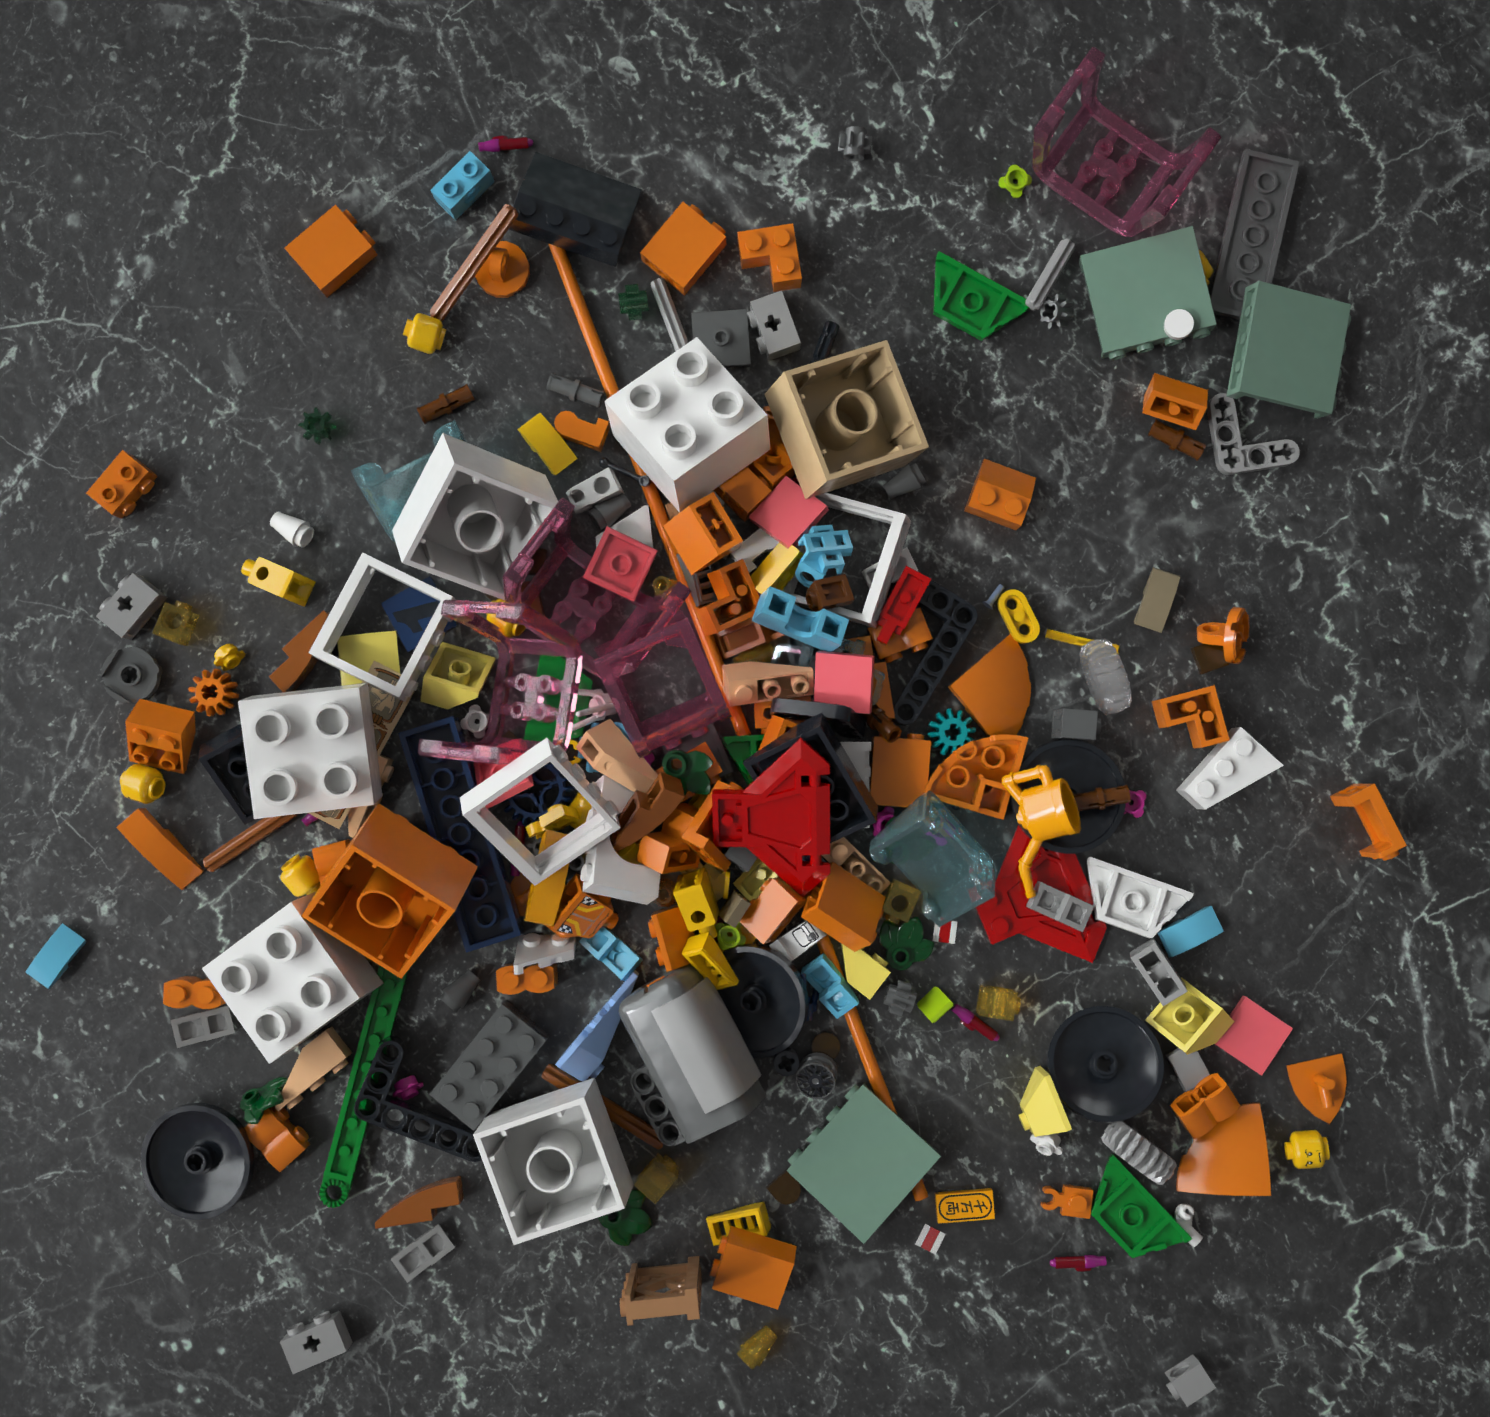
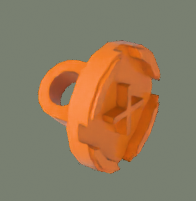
M500 241L475 277L479 286L487 294L496 298H508L526 286L530 277V265L525 253L517 245L508 241Z
M1233 607L1229 612L1226 623L1208 622L1197 627V640L1203 644L1223 646L1224 658L1227 663L1239 664L1243 660L1246 651L1242 648V643L1247 642L1249 638V615L1245 608Z

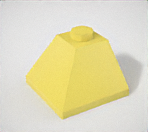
M442 642L423 677L421 702L448 710L478 698L496 658Z
M1181 977L1188 992L1165 1006L1159 1003L1145 1021L1188 1055L1216 1044L1235 1021L1223 1008Z
M1041 1066L1035 1067L1020 1102L1023 1113L1019 1114V1119L1024 1130L1030 1129V1132L1035 1137L1072 1130L1050 1074Z

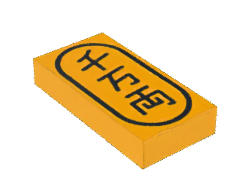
M991 1188L935 1192L938 1224L995 1219L993 1190Z

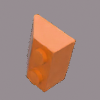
M983 459L964 511L1017 530L1022 526L1028 510L1036 478Z

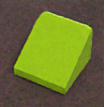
M938 987L932 988L917 1003V1007L932 1023L938 1021L953 1006L950 999Z

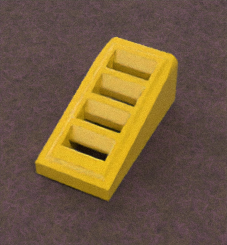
M709 932L688 938L681 954L704 978L708 977L717 990L738 984V978Z
M765 1202L746 1205L707 1216L706 1218L713 1246L719 1245L722 1237L718 1222L723 1221L726 1235L723 1236L726 1237L728 1236L731 1227L730 1220L734 1219L735 1227L759 1235L767 1236L771 1230ZM753 1215L756 1216L758 1226L755 1225ZM742 1217L746 1218L747 1229H744Z

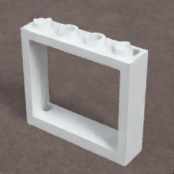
M824 493L815 496L830 508L891 524L862 613L841 607L827 609L848 618L850 621L877 628L879 615L883 609L911 520L906 514L837 495ZM798 544L796 547L805 554V545L799 546ZM795 575L782 591L797 597L795 602L798 606L809 608L806 597L794 594L798 582Z
M362 552L309 654L406 702L413 691L417 690L419 675L428 669L432 660L430 655L434 647H438L443 641L445 635L443 630L447 622H451L455 618L454 613L458 602L453 596ZM376 570L440 601L396 686L331 655Z
M545 738L460 797L463 816L534 886L621 828L617 817L619 810L612 800L606 801L598 785L595 782L589 783L582 768L577 763L572 765L568 760L565 750L559 744L555 746L548 738ZM551 762L597 810L598 814L537 856H534L485 806Z

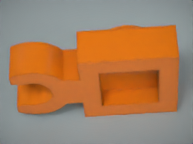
M1063 1184L1062 1192H1057L1051 1186H1044L1042 1188L1044 1193L1053 1195V1199L1050 1202H1041L1042 1208L1054 1210L1060 1207V1214L1063 1216L1090 1219L1093 1197L1092 1188Z

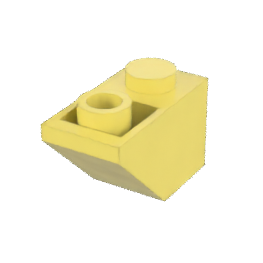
M841 943L846 981L870 1000L891 973L886 968L888 962L877 953L870 956L863 950L864 948L854 952Z

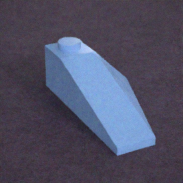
M636 970L633 971L561 1055L555 1064L558 1068L580 1081L587 1080L589 1076L596 1078L605 1066L601 1062L606 1056L621 1019L618 1012L622 1000L629 996L639 975Z

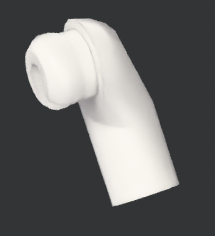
M1179 1204L1174 1211V1220L1190 1235L1192 1240L1188 1243L1195 1247L1203 1237L1192 1227L1194 1209L1189 1204Z

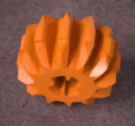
M214 669L212 673L209 670H203L202 678L197 676L193 678L197 686L189 687L188 690L195 693V696L191 697L189 701L194 704L198 703L196 711L202 713L206 710L207 716L213 717L216 712L219 715H225V707L229 709L234 708V704L230 699L238 698L239 694L232 692V689H235L238 684L237 682H229L231 674H222L220 669ZM211 688L218 689L215 690V692H218L216 698L210 697V695H213V693H210Z

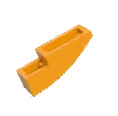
M546 830L541 836L538 854L568 834ZM569 863L534 886L531 883L524 921L551 927L554 925Z

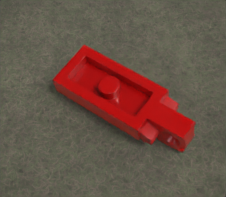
M908 566L904 568L879 615L880 618L877 624L883 628L876 641L887 645L893 633L900 636L928 587L931 578Z

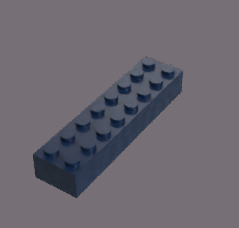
M451 716L398 733L429 835L443 845L455 849L459 855L478 866L454 912L466 953L524 934L523 923L500 851L462 814L460 797L476 787L477 784L475 769L459 717Z

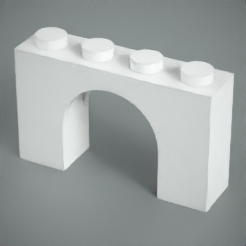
M603 775L595 783L602 791L603 798L606 801L612 800L619 810L617 817H619L634 792ZM592 805L586 822L598 814ZM610 835L584 852L586 854V862L582 867L580 879L583 881L582 892L645 905L658 898L660 873L649 867L633 864L622 859L615 852L610 841Z

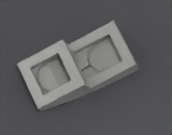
M1037 881L1034 887L1036 896L1029 898L1026 907L1083 932L1094 906Z
M228 1005L171 1020L177 1048L235 1033Z
M1177 1048L1165 1055L1178 1077L1177 1080L1184 1092L1193 1090L1202 1079L1210 1075L1198 1051L1187 1055L1180 1048Z
M437 1224L394 1255L391 1261L408 1283L427 1267L432 1266L453 1250L455 1246L440 1225Z

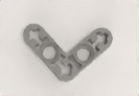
M1219 393L1208 401L1207 416L1217 469L1222 474L1234 475L1285 467L1298 459L1299 447L1294 441L1289 439L1242 446L1234 399L1226 397V393ZM1220 400L1222 405L1227 406L1223 411V419L1229 417L1230 421L1225 420L1217 424L1216 420L1221 419L1222 415L1220 409H1215L1214 406ZM1221 427H1227L1232 431V439L1226 442L1219 438L1218 431ZM1234 445V448L1229 450V455L1231 459H1236V463L1230 468L1229 464H1224V460L1228 458L1227 449L1221 451V448ZM1283 446L1286 451L1291 452L1287 460L1283 455L1272 458V453L1279 452L1283 449ZM1253 450H1259L1264 454V462L1261 465L1252 462L1250 457Z

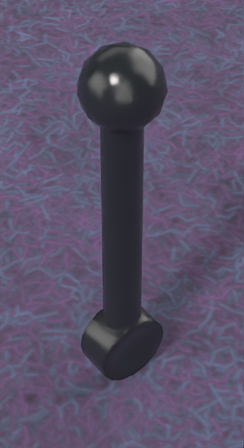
M606 457L599 460V465L602 468L609 467L639 481V484L644 487L651 484V479L647 475H637L611 463Z

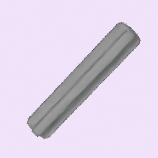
M1066 238L1060 241L1027 297L1025 304L1031 310H1039L1075 250V244L1070 239Z
M658 278L651 282V288L676 352L689 342L665 279Z

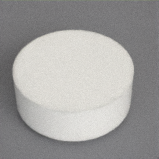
M1183 309L1170 312L1164 321L1165 333L1175 340L1186 338L1194 326L1192 315Z

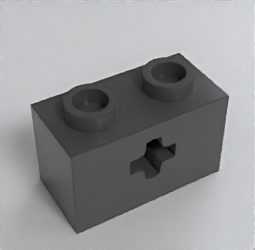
M1064 708L1054 710L1051 739L1096 740V735H1100L1101 718H1097L1098 711Z

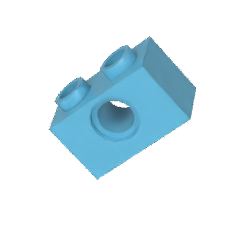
M469 151L430 191L436 202L452 218L457 220L495 181L491 171Z

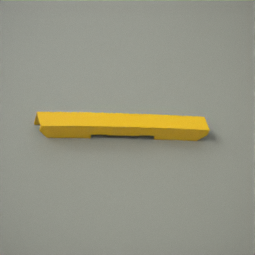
M1049 629L1046 632L1045 638L1119 654V645L1091 640Z

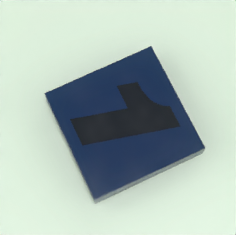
M431 576L422 580V582L437 588ZM412 587L381 603L408 653L416 649L440 601ZM455 618L451 622H447L443 630L445 633L458 626Z

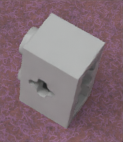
M782 291L750 301V311L747 312L751 328L757 327L760 336L756 338L757 345L761 354L766 353L768 361L800 350L801 342ZM772 322L774 326H777V331L773 332L771 328H768V323Z
M135 573L127 575L120 581L118 591L112 597H108L103 601L99 608L101 611L96 615L99 620L117 635L128 640H132L168 598L143 576ZM129 600H131L130 604L133 606L131 610H129L130 606L127 604Z
M1154 937L1130 952V958L1162 1006L1188 992L1185 983Z
M330 1311L323 1312L314 1317V1322L304 1326L303 1322H300L286 1330L287 1334L280 1341V1344L293 1374L347 1352L353 1342L340 1311L330 1314ZM311 1337H312L313 1339H318V1338H319V1339H320V1342H318V1340L312 1341Z

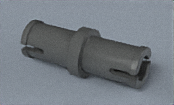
M551 373L547 382V390L565 395L573 402L579 400L600 408L605 398V391L584 385L579 379L573 381Z

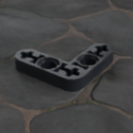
M783 698L772 699L771 715L784 719L806 721L823 712L830 726L839 735L853 739L864 738L866 723L850 707Z

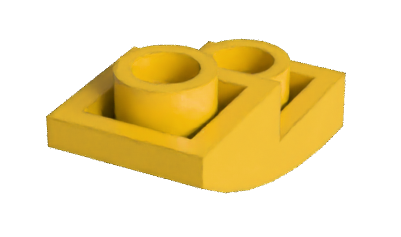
M538 413L517 429L533 452H537L553 475H557L578 459L541 413Z

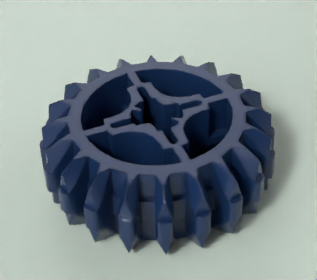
M550 762L544 765V767L553 772L556 776L555 779L543 781L537 772L532 774L533 782L535 781L536 784H550L544 787L543 791H539L542 793L539 797L536 793L523 794L525 791L530 790L528 788L503 801L510 802V805L504 809L506 813L511 812L513 809L516 810L512 816L514 821L518 820L521 815L524 816L522 820V825L524 826L528 825L530 818H533V822L540 821L539 817L548 812L546 806L547 792L558 786L559 794L552 806L562 804L564 801L572 803L573 798L566 796V791L573 792L575 787H566V782L569 781ZM525 797L531 798L538 807L539 813L524 809L517 800Z

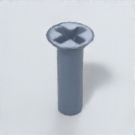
M999 584L989 599L982 603L992 610V605L1005 589L1004 586Z

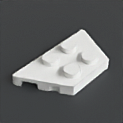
M1088 857L1087 859L1095 919L1146 938H1153L1161 930V927L1167 921H1170L1177 914L1176 912L1193 897L1194 893L1093 857Z

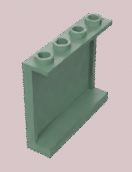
M1193 226L1080 255V269L1085 277L1102 349V359L1109 357L1110 361L1126 357L1127 352L1137 350V353L1140 354L1153 350L1155 345L1165 343V346H1173L1181 343L1182 339H1172L1164 331V321L1167 315L1177 309L1186 310L1193 317L1194 326L1187 337L1193 336V339H1201L1209 336L1210 331L1214 330L1216 320Z
M1257 281L1246 287L1226 397L1234 399L1243 396L1313 412L1315 413L1314 418L1317 419L1332 414L1337 403L1335 396L1336 388L1342 374L1340 366L1342 356L1346 350V331L1351 322V304L1262 281Z
M865 1083L861 1087L855 1084L844 1096L848 1102L841 1109L837 1105L826 1117L829 1123L823 1130L817 1127L806 1139L810 1143L804 1151H801L799 1148L788 1160L791 1166L787 1169V1172L863 1244L941 1157V1153L934 1146L931 1147L879 1099Z

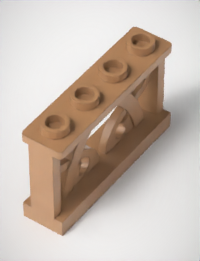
M700 1256L688 1257V1263L644 1268H638L637 1263L631 1264L630 1273H626L622 1298H620L621 1317H626L627 1326L634 1325V1320L683 1314H687L688 1320L700 1319L702 1296ZM666 1287L671 1289L665 1293L654 1292Z

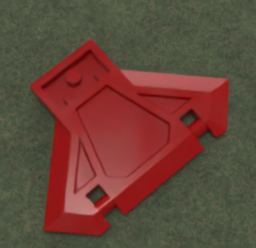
M800 738L745 789H713L714 845L716 847H746L798 894L804 897L830 874V863L822 862V855L830 854V784L821 783V775L830 774V763ZM802 776H809V782H802ZM803 855H810V861H803Z
M1018 825L996 880L969 891L990 944L993 945L1016 934H1022L1093 963L1107 929L1104 922L1094 921L1091 914L1084 931L1081 932L1026 907L1029 899L1025 895L1026 891L1019 873L1018 861L1022 858L1031 840ZM1040 846L1030 868L1033 886L1035 887L1037 881H1040L1093 905L1091 889L1076 854L1045 850Z

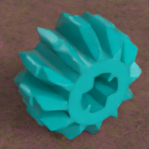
M946 709V718L940 712L935 715L940 724L934 721L929 722V726L935 728L936 732L927 733L928 738L937 737L938 740L933 742L931 746L936 748L942 744L941 755H945L949 747L952 754L957 749V746L959 748L964 745L963 742L968 743L974 740L968 737L967 733L976 732V728L971 727L967 729L966 725L972 721V718L967 717L961 721L963 716L962 710H958L955 718H953L952 709ZM950 725L954 726L953 729L958 730V735H955L953 738L954 741L949 740L950 736L946 737L945 730H948Z

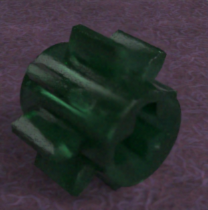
M638 284L625 285V292L618 293L621 314H628L629 321L642 319V312L649 311L647 291H639Z
M315 407L314 413H303L305 416L304 423H299L298 426L306 430L303 435L306 440L314 436L315 443L320 445L321 439H332L330 436L331 429H336V426L328 422L332 417L330 413L326 412L321 416V411L317 407ZM316 422L321 426L319 430H316L313 426Z

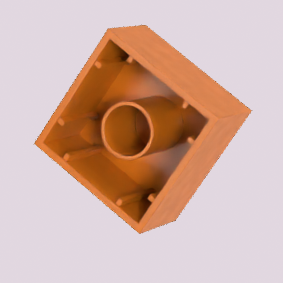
M378 803L331 868L301 917L394 975L402 978L455 912L478 866L459 855L455 849L443 845L412 825L405 817L393 813Z

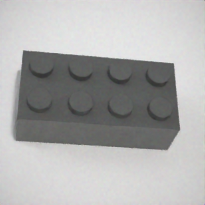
M506 1000L429 1095L474 1131L550 1035Z

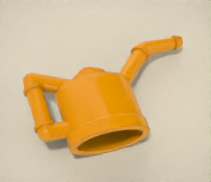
M1036 765L1034 768L1016 773L1010 772V774L1002 777V785L1019 804L1018 813L1016 814L1017 822L1022 824L1023 828L1028 830L1032 836L1022 858L1018 861L1019 873L1026 891L1025 895L1028 899L1036 896L1030 868L1042 842L1065 835L1078 834L1081 830L1079 811L1068 783L1063 778L1053 780L1050 768L1046 765ZM1037 778L1042 781V785L1030 787L1023 791L1018 786L1019 783Z

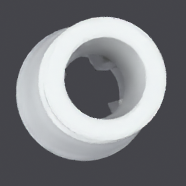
M276 512L270 520V526L295 547H305L313 538L314 529L310 527V523L281 512Z

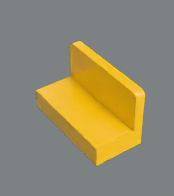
M778 543L751 575V579L756 587L755 589L760 594L770 586L782 591L795 576V571L804 553L793 545L787 549L781 543Z

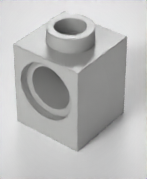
M1193 1354L1165 1372L1170 1381L1166 1384L1175 1400L1181 1398L1187 1407L1216 1389L1201 1363Z

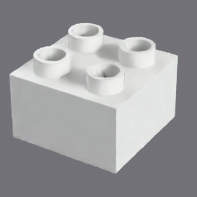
M697 337L604 401L615 439L679 513L770 450L768 415Z
M442 433L392 531L403 564L507 601L560 504L546 475Z
M368 683L255 695L238 701L254 819L374 805L382 797Z
M316 892L290 902L202 968L269 1064L296 1048L383 984L364 955L301 917Z
M595 1077L488 1113L474 1132L475 1142L513 1245L625 1209L634 1184Z

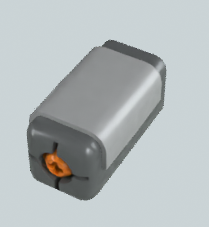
M691 964L664 974V976H660L642 985L622 1000L618 1010L620 1018L645 1063L633 1073L630 1083L654 1131L664 1145L672 1147L685 1141L688 1144L737 1122L749 1115L766 1097V1093L759 1081L762 1074L720 994L709 978H704ZM643 1074H647L651 1078L652 1083L646 1081ZM657 1099L664 1103L665 1108L659 1106ZM670 1125L675 1126L679 1134L673 1132Z

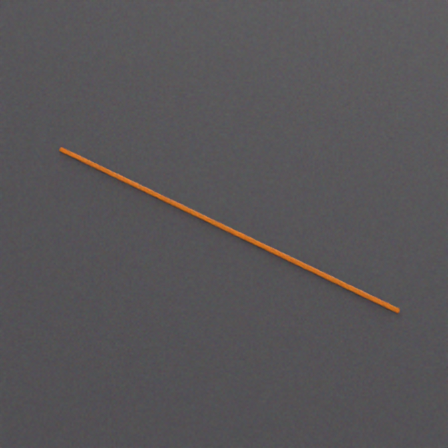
M548 244L608 399L617 393L619 388L566 250ZM630 456L636 474L640 476L647 475ZM651 480L649 486L641 487L737 736L751 735L741 706H730L723 690L722 665L725 664L713 634L705 637L694 610L702 606L696 607L676 557L678 552L663 529V525L669 522L657 487ZM827 934L817 941L820 954L824 953L844 977L831 940ZM855 1006L845 1013L844 1016L874 1094L897 1114ZM921 1179L911 1190L915 1201H921L928 1197L927 1190Z

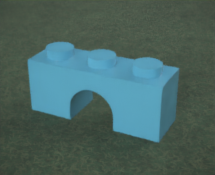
M771 586L760 595L752 618L753 622L823 651L832 652L841 646L849 622L848 618L824 608L817 612L802 609L795 604L797 597Z

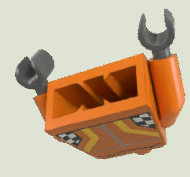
M585 853L578 856L581 863H577L574 860L569 863V867L572 870H582L586 862ZM577 873L563 889L554 925L552 927L545 925L561 938H592L602 926L613 929L618 922V914L613 912L614 908L611 903V897L582 892L583 881H581L580 875Z

